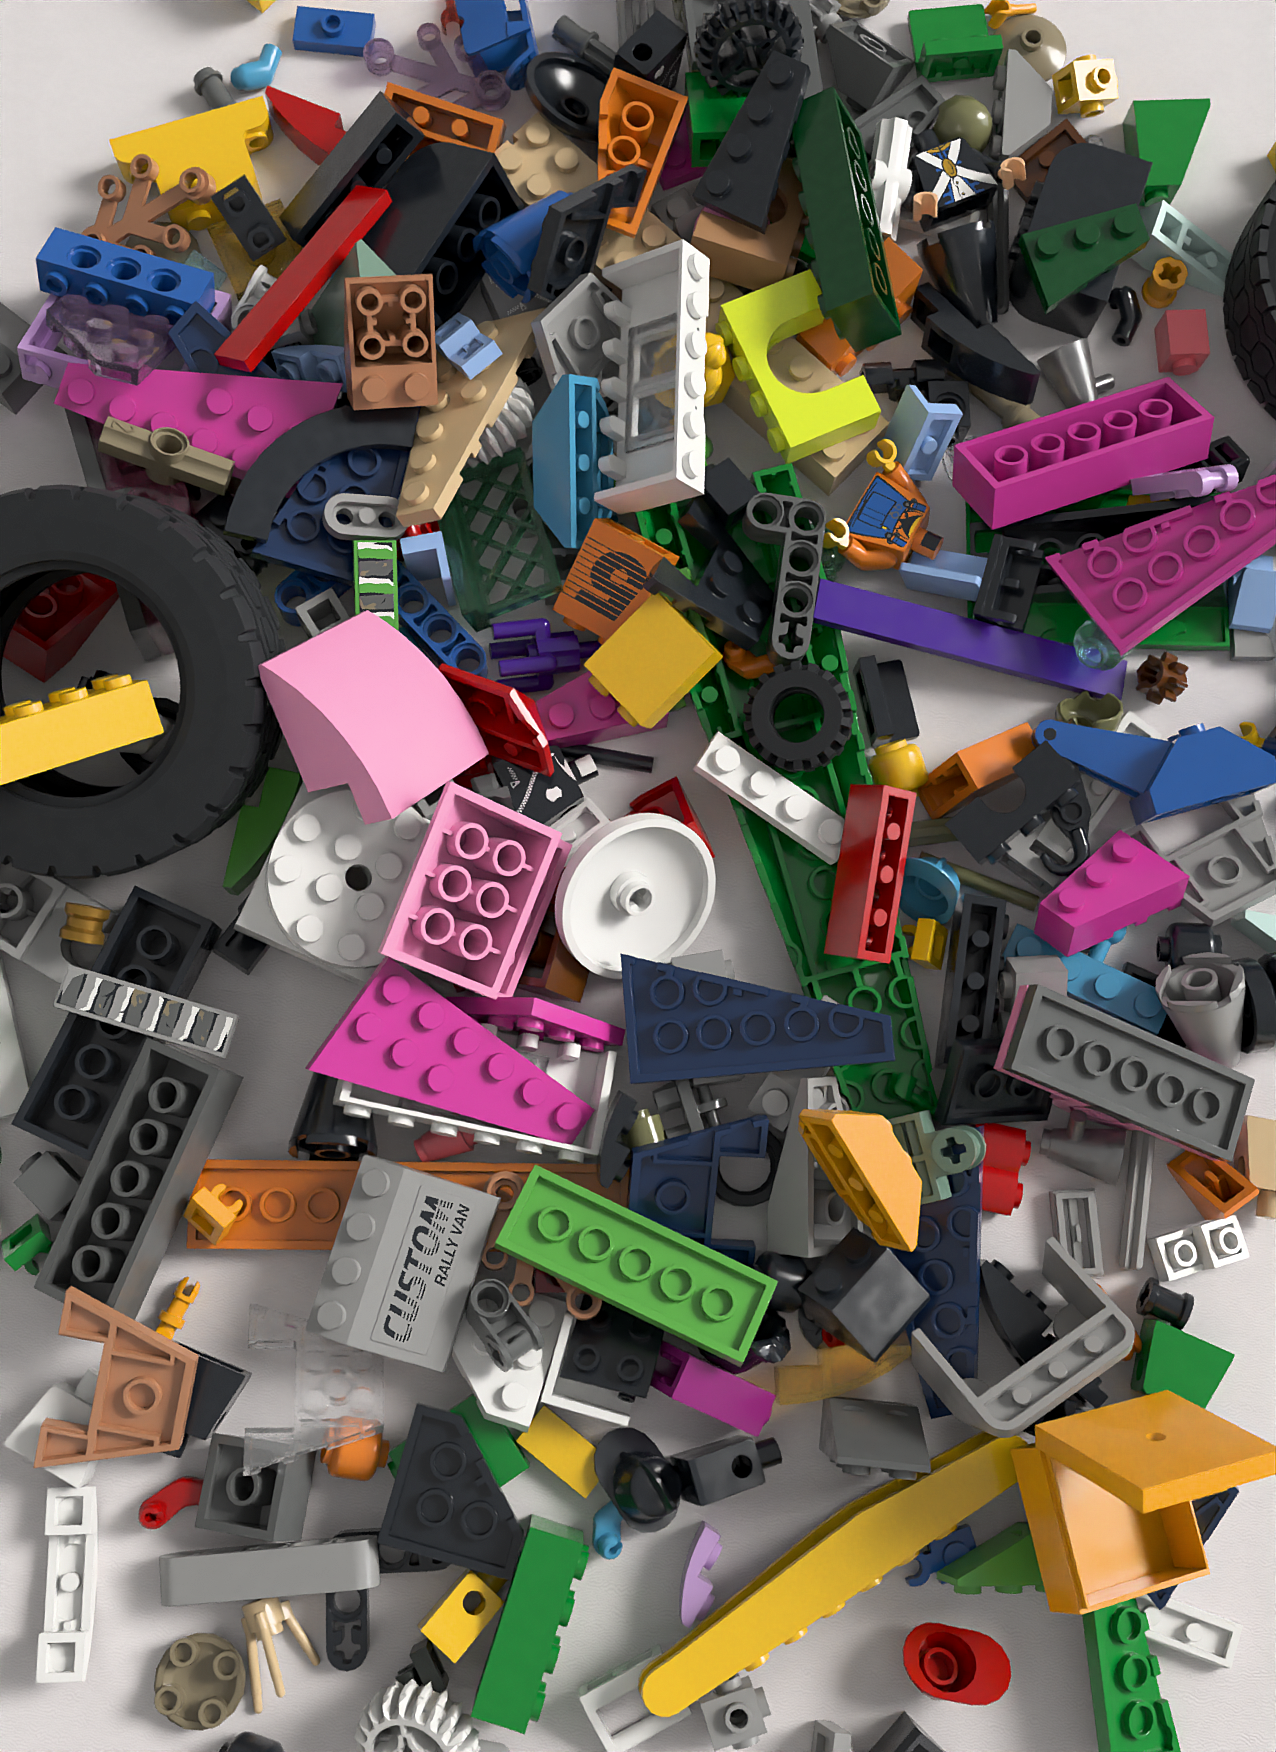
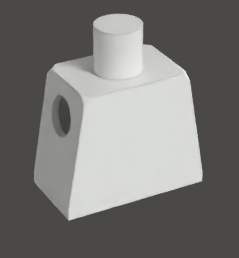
M88 1368L77 1388L66 1382L54 1384L10 1434L4 1445L34 1462L40 1429L46 1418L89 1425L99 1371ZM99 1460L42 1468L72 1486L79 1488L90 1482Z

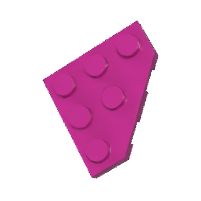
M490 997L445 998L479 1024H492L497 1026L498 1030L517 1031L519 1032L518 1036L522 1033H531L540 1036L539 1041H544V1037H549L563 1042H577L581 1045V1049L593 1052H604L605 1046H623L626 1029L535 997H497V999Z

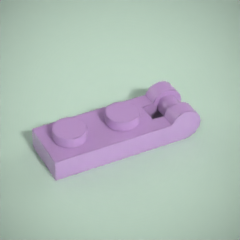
M1231 464L1134 478L1131 479L1133 496L1150 494V501H1158L1174 497L1178 499L1191 496L1209 495L1213 489H1216L1218 492L1230 491L1237 487L1239 476L1236 468Z

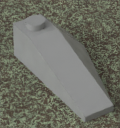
M836 1076L807 1077L800 1080L767 1207V1251L805 1258L830 1254L853 1227L863 1232V1222L854 1215L837 1194L798 1131V1115L803 1109L843 1110Z

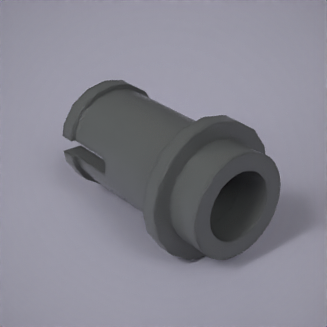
M205 67L199 70L193 78L195 92L199 96H203L213 110L237 103L222 83V74L219 71L213 70L212 67Z

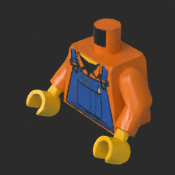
M889 439L878 441L877 446L883 452V458L876 450H872L867 453V462L872 467H882L884 469L882 474L876 472L847 522L840 518H834L826 523L825 527L831 530L833 534L829 532L824 534L823 547L829 549L838 546V552L861 571L886 570L890 568L899 570L901 563H907L913 551L934 560L941 549L944 537L926 530L929 523L930 507L900 462H894L897 455L895 444Z

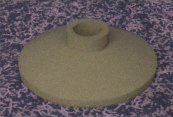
M1031 14L1016 15L1005 20L994 32V35L1001 34L1003 51L998 65H1003L1008 49L1017 50L1047 82L1052 79L1053 74L1061 70L1067 54L1065 39L1060 30L1043 17Z

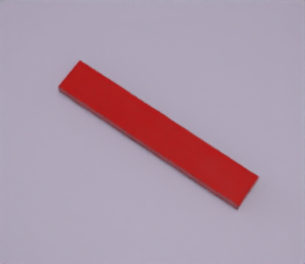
M360 185L354 187L215 352L214 355L221 366L252 372L342 264L355 243L366 235L390 206L392 199L386 189Z

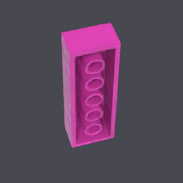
M1168 376L954 445L952 486L993 530L1108 491L1116 490L1131 484V479L1168 472L1208 459L1214 416Z

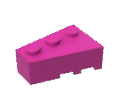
M1120 829L1040 903L1034 934L1066 957H1069L1113 937L1114 932L1131 924H1134L1136 927L1147 922L1148 916L1166 908L1168 911L1180 907L1190 876Z

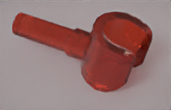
M445 0L446 8L440 18L441 30L444 35H447L446 25L449 22H457L460 29L464 24V21L458 18L455 0Z

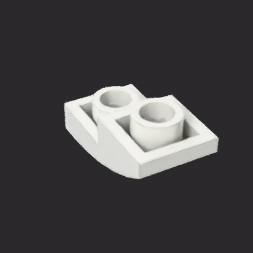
M1236 1215L1147 1239L1160 1282L1171 1281L1205 1269L1218 1268L1250 1257Z

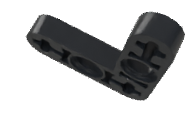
M381 1528L347 1529L340 1531L333 1538L376 1535L378 1541ZM377 1543L380 1574L439 1571L451 1565L450 1563L434 1560L422 1555H417L419 1562H411L413 1553L405 1551L403 1559L399 1562L390 1563L385 1561L380 1555V1544ZM369 1588L357 1590L360 1595V1606L355 1611L349 1613L343 1612L337 1607L335 1602L336 1592L326 1593V1653L331 1665L340 1671L348 1672L355 1670L362 1665L369 1652ZM360 1619L361 1626L353 1625L351 1628V1640L353 1644H360L361 1649L354 1652L352 1659H345L344 1651H337L336 1645H340L344 1640L345 1625L336 1628L335 1621L349 1623Z

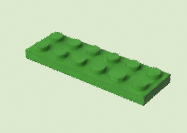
M536 1164L513 1206L494 1247L741 1367L778 1283L773 1278Z

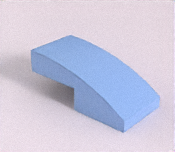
M459 312L435 331L436 350L470 380L503 354L494 340L480 333L473 321Z

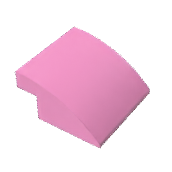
M368 610L258 665L261 682L307 791L313 792L348 783L365 825L393 819L489 754L472 717L443 674L402 633Z
M447 781L378 953L485 997L497 999V997H513L572 844L560 839L561 832L453 782Z

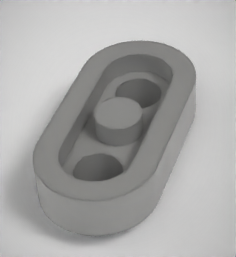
M340 493L328 500L322 514L323 525L327 532L333 537L342 540H398L407 529V527H403L396 517L399 500L388 496ZM338 514H345L350 518L351 523L343 525L338 522L336 516ZM379 518H389L393 526L390 528L383 527L379 523Z

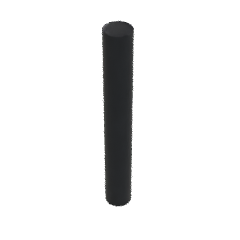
M588 745L560 748L564 758L574 760L589 753L595 764L652 773L654 757Z

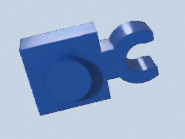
M968 1524L958 1526L945 1538L933 1540L927 1544L928 1550L920 1552L913 1559L919 1562L918 1572L915 1575L906 1577V1583L911 1587L921 1586L927 1582L930 1574L936 1572L937 1575V1571L976 1548L970 1526ZM938 1580L940 1584H946V1582Z

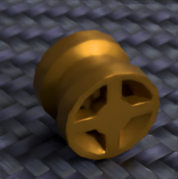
M66 902L64 911L68 917L66 925L60 928L59 937L78 942L103 945L105 935L102 932L103 922L109 919L111 910Z

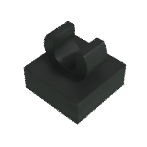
M426 1638L413 1645L409 1654L413 1663L397 1672L398 1676L395 1677L396 1680L405 1686L413 1678L418 1686L422 1684L426 1686L431 1682L433 1691L441 1693L446 1690L449 1677L431 1640Z

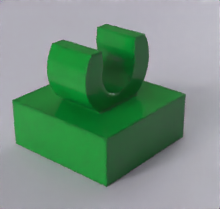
M38 1213L1 1241L3 1259L14 1271H17L24 1265L26 1271L31 1275L36 1276L40 1273L39 1265L33 1260V1257L38 1253L49 1254L54 1242L51 1240L49 1225Z

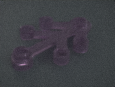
M433 23L422 24L417 30V38L421 49L430 53L436 66L395 55L392 44L383 38H374L364 46L363 57L365 65L372 74L385 76L390 72L429 82V84L415 90L417 92L438 99L455 90L467 93L452 103L472 110L480 107L486 111H497L505 107L510 100L511 89L505 83V76L497 71L489 70L480 53L468 56L465 51L460 50V47L464 45L461 34L454 41L455 54L460 61L468 63L474 77L459 73L441 41L439 28ZM426 34H433L436 36L431 41H426L423 39V37ZM378 58H385L387 60L380 64L374 63ZM489 90H496L498 92L494 96L485 95Z

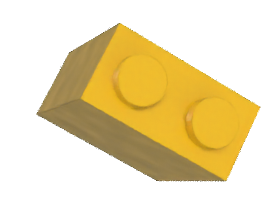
M658 592L656 595L652 594L583 665L592 673L588 678L589 682L603 696L607 697L611 694L621 704L616 710L631 726L636 727L640 724L643 727L652 729L723 656L678 609L672 606L667 597Z

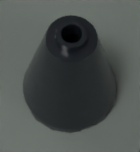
M989 220L984 227L982 221H977L937 234L939 242L932 245L928 244L927 238L916 244L918 254L936 290L965 318L969 319L977 329L989 323L991 325L998 323L996 228L993 220Z
M313 1071L289 1140L288 1152L297 1159L299 1151L310 1154L309 1161H359V1157L363 1155L377 1157L378 1147L373 1113H371L369 1119L344 1114V1107L332 1105L338 1078Z

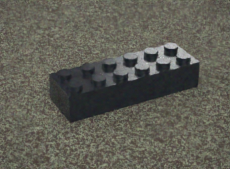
M134 886L91 971L187 1000L222 929L212 920L138 886ZM69 1012L11 1125L91 1161L147 1037L164 1043L166 1041Z

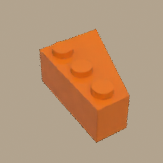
M387 82L384 94L406 111L425 135L410 155L427 145L439 142L458 144L494 154L502 145L507 128L504 120Z

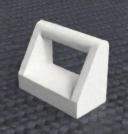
M660 1644L579 1687V1699L607 1752H624L692 1715L689 1706L670 1717H659L652 1714L612 1736L599 1708L638 1688V1678L643 1668L664 1653Z

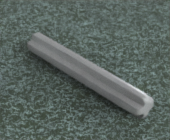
M1132 1130L1119 1254L1120 1267L1132 1270H1140L1143 1267L1156 1137L1140 1130Z

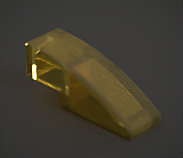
M892 1344L876 1364L849 1346L833 1348L819 1346L817 1348L816 1365L774 1366L775 1402L779 1405L809 1403L838 1396L864 1386L891 1371L910 1357L911 1346Z

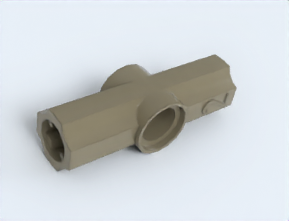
M108 416L103 426L98 443V452L144 467L147 476L158 484L174 485L183 481L224 496L235 466V461L189 445L187 436L175 428L161 427L152 432Z

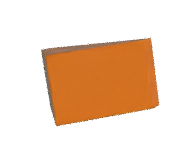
M1185 1150L1166 1164L1169 1172L1205 1220L1226 1219L1260 1194L1254 1184L1226 1161L1209 1160Z

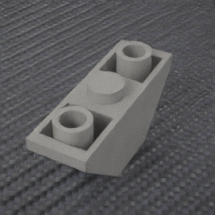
M1008 49L1003 65H997L993 78V90H999L998 100L993 102L991 111L992 123L996 125V135L991 136L988 157L1000 162L1008 158L1019 157L1046 135L1051 124L1052 88L1017 50Z

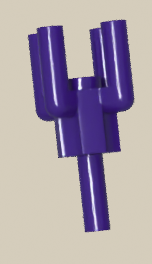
M545 618L492 623L493 640L532 636V639L489 643V654L491 660L526 656L525 658L499 660L500 677L535 673L536 675L498 679L495 682L515 688L521 693L550 690L554 685L553 674L579 672L580 659L590 658L602 644L597 640L579 642L574 630L551 633L550 622Z

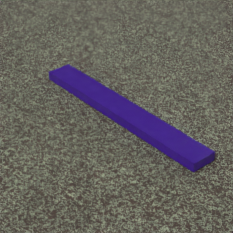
M820 578L818 580L813 623L1076 693L1088 691L1091 697L1099 699L1103 698L1106 693H1112L1119 700H1122L1128 662L1126 660Z

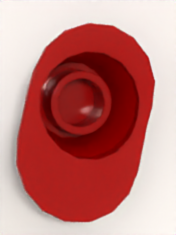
M926 1622L916 1626L906 1637L902 1650L904 1667L910 1680L923 1695L933 1700L951 1701L971 1706H986L999 1700L1008 1690L1012 1676L1010 1660L1002 1646L990 1636L974 1630Z

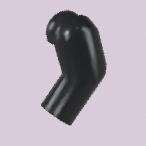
M1128 286L1122 288L1115 287L1111 290L1108 303L1111 309H1119L1121 319L1115 329L1112 340L1119 346L1127 347L1130 345L1142 320V312L1136 292Z

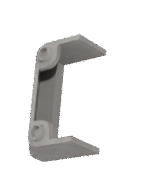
M1053 1236L1045 1242L1042 1275L1068 1303L1054 1318L1053 1332L1057 1342L992 1388L979 1379H961L920 1328L912 1332L913 1367L959 1421L996 1437L1009 1438L1017 1435L1126 1357L1133 1347L1135 1329L1130 1319Z

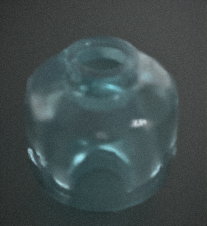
M1091 618L1076 631L1073 641L1079 660L1089 668L1102 671L1115 668L1135 648L1134 646L1121 656Z

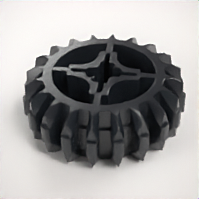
M714 0V13H703V25L696 27L695 36L697 41L694 42V53L696 59H698L696 61L698 70L705 77V81L710 88L716 86L721 96L731 90L738 98L742 93L749 94L773 50L801 62L802 54L800 49L804 47L802 26L789 1L727 0L728 2L722 4ZM724 43V48L720 51V48Z

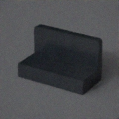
M875 655L858 658L853 674L871 747H878L904 738L906 741L916 739L920 732L902 661L897 659L877 663Z

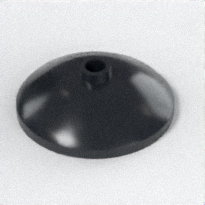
M546 52L535 56L529 62L524 74L525 89L535 109L560 132L581 141L598 143L599 103L603 95V88L607 85L610 76L595 64L571 54Z

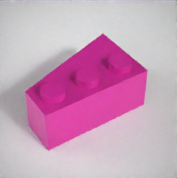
M590 671L536 701L549 746L558 745L559 748L574 745H590L667 728L669 717L668 712L652 729L643 727L640 724L636 727L631 726L616 710L621 704L611 694L607 697L603 696L589 682L588 678L592 675Z

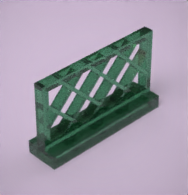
M521 446L503 453V458L500 456L493 457L488 465L481 462L474 468L468 467L461 470L460 475L463 478L461 485L473 480L481 482L482 485L473 500L463 497L459 487L442 519L437 520L439 530L442 532L447 561L461 614L476 632L490 628V619L564 591L544 520L534 508L533 480L525 452ZM517 463L519 471L511 485L497 480L503 468ZM492 487L506 492L497 510L483 505ZM515 497L528 501V507L520 520L506 514ZM478 511L492 517L482 535L471 531L470 528ZM502 521L516 527L506 545L492 539ZM525 531L538 536V541L530 555L515 549ZM487 546L502 551L492 570L481 566L479 562ZM511 556L525 561L516 580L501 574ZM535 566L547 570L550 582L534 588L525 584ZM497 581L511 586L505 599L493 604L490 603L489 594Z

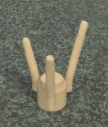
M278 1597L257 1599L242 1606L245 1617L241 1619V1623L246 1637L253 1709L256 1714H260L263 1711L256 1638L257 1641H262L276 1695L279 1698L285 1695V1688L271 1636L284 1631L281 1621L284 1620L311 1663L317 1666L321 1661L312 1643L293 1615L289 1600L280 1603Z

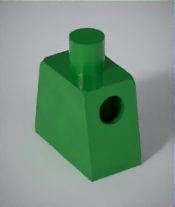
M1144 1318L1139 1336L1142 1341V1349L1140 1353H1136L1130 1383L1131 1389L1144 1395L1169 1390L1205 1409L1230 1367L1235 1354L1159 1320Z

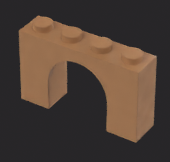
M786 158V161L782 163L778 177L779 186L774 201H771L767 215L772 224L767 225L765 235L739 222L701 210L690 245L710 259L709 276L755 291L793 276L797 263L796 258H798L803 243L805 226L808 225L809 218L803 212L799 201L798 193L803 191V186L795 174L792 159Z

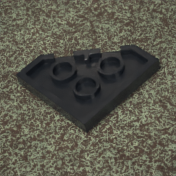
M418 1402L377 1543L511 1581L524 1535L520 1522L463 1416Z

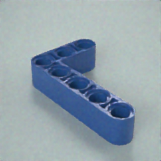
M397 559L398 623L408 629L415 641L438 665L444 663L458 668L461 661L469 658L475 659L479 662V666L476 670L469 673L487 679L488 667L483 648ZM295 570L276 587L274 594L275 603L285 622L292 626L300 627L301 624L296 610L286 607L291 598L297 596L304 597L306 602L332 588L339 599L352 586L332 580L322 582L317 580L318 576ZM410 601H418L423 604L421 610L416 613H406L403 611V607ZM437 630H447L451 633V637L445 642L437 643L430 639L431 635Z

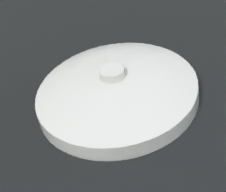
M657 813L628 815L598 829L573 854L558 885L555 899V920L559 936L566 949L588 970L613 979H622L620 953L670 964L672 957L680 956L697 938L712 908L716 876L713 859L707 846L694 831L672 817Z

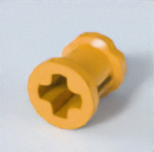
M1172 257L1161 258L1156 262L1151 276L1146 279L1141 289L1143 300L1149 306L1161 309L1172 304L1177 296V291L1183 287L1188 275L1187 268L1183 262Z

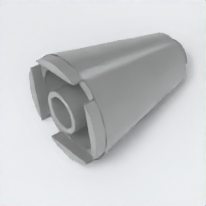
M1211 952L1185 956L1182 959L1186 964L1172 970L1169 964L1162 969L1156 978L1155 990L1160 1003L1187 1048L1228 1068H1234L1241 1058L1246 984L1243 967L1240 964L1239 966L1233 964L1230 956Z

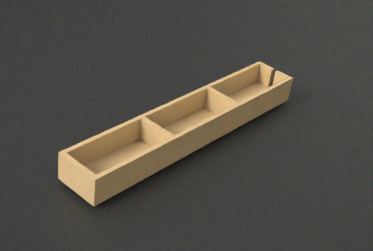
M538 112L513 134V145L507 140L495 151L498 161L525 208L558 190L566 193H575L597 182L598 165L558 129L547 122ZM647 209L634 239L608 228L605 229L593 275L604 285L611 288L612 293L622 302V289L602 276V269L681 240V238ZM709 276L708 317H706V332L717 335L715 324L718 323L720 306L742 297L744 294L732 283ZM676 335L658 340L657 342L659 344L667 343ZM792 336L777 343L767 354L768 365L773 375L780 383L794 391L818 393L844 383ZM727 346V349H728V352H729V356H730V360H731V363H732V359H733L734 357H733V355H732V353H731L729 347ZM735 374L722 402L769 443L767 438L768 427L763 416L758 418L755 415L749 399L751 392L746 382H740ZM880 415L874 429L796 460L792 464L829 497L867 458V453L878 447L877 442L881 441L885 436L889 422Z

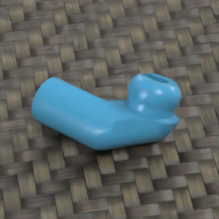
M264 44L258 61L241 64L231 71L230 79L232 85L238 90L245 91L269 86L277 70L282 55L281 50L273 44Z
M609 1501L598 1510L593 1517V1547L601 1557L608 1560L618 1557L623 1548L621 1542V1521L624 1519L620 1516L612 1501Z

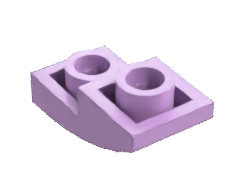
M703 1520L689 1548L680 1583L679 1616L681 1623L689 1629L695 1618L702 1621L712 1606L715 1596L710 1594L713 1588L710 1579L700 1572L703 1567L710 1570L722 1550V1545L718 1543L721 1537L719 1531Z

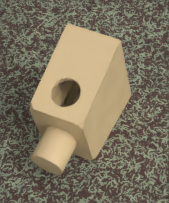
M1245 1115L1234 1152V1169L1259 1190L1260 1194H1258L1255 1216L1276 1220V1120Z

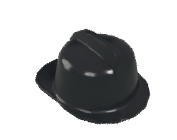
M617 1428L608 1432L598 1443L594 1454V1469L600 1485L618 1510L620 1516L631 1528L641 1533H655L667 1527L675 1518L680 1505L681 1480L677 1470L664 1458L656 1444L645 1433L634 1428Z

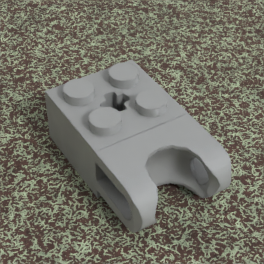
M11 862L7 865L0 863V949L61 984L68 964L82 968L72 958L70 950L72 940L59 937L60 928L66 925L68 917L64 911L66 902L111 909L55 875L52 877L35 875L15 869ZM10 895L18 896L17 907L8 911L11 905L6 904L7 898ZM113 910L110 911L109 919L103 922V933L110 934L119 917L118 913Z

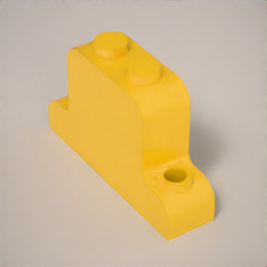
M259 96L109 139L123 178L131 184L135 180V176L130 170L131 161L135 156L145 154L156 161L159 166V174L153 182L157 183L161 195L179 184V178L183 171L192 167H199L214 178L216 192L245 173L262 200L250 156L256 151L267 148L273 141L274 133L263 96ZM148 163L143 165L141 174L147 171ZM198 179L193 181L191 188L196 186ZM187 200L168 212L171 223L182 226L188 231L203 230L211 224L225 220L213 200L204 205H197Z

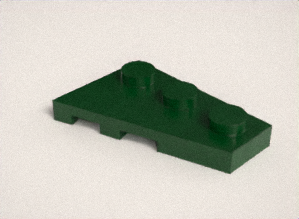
M1135 203L1022 234L1018 244L1046 315L1055 309L1058 303L1086 288L1089 282L1104 272H1110L1144 249L1150 237L1138 206Z

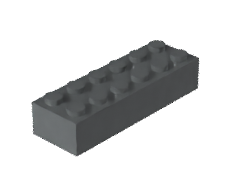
M147 1037L33 1288L64 1303L66 1291L70 1286H73L135 1320L244 1077L174 1045Z

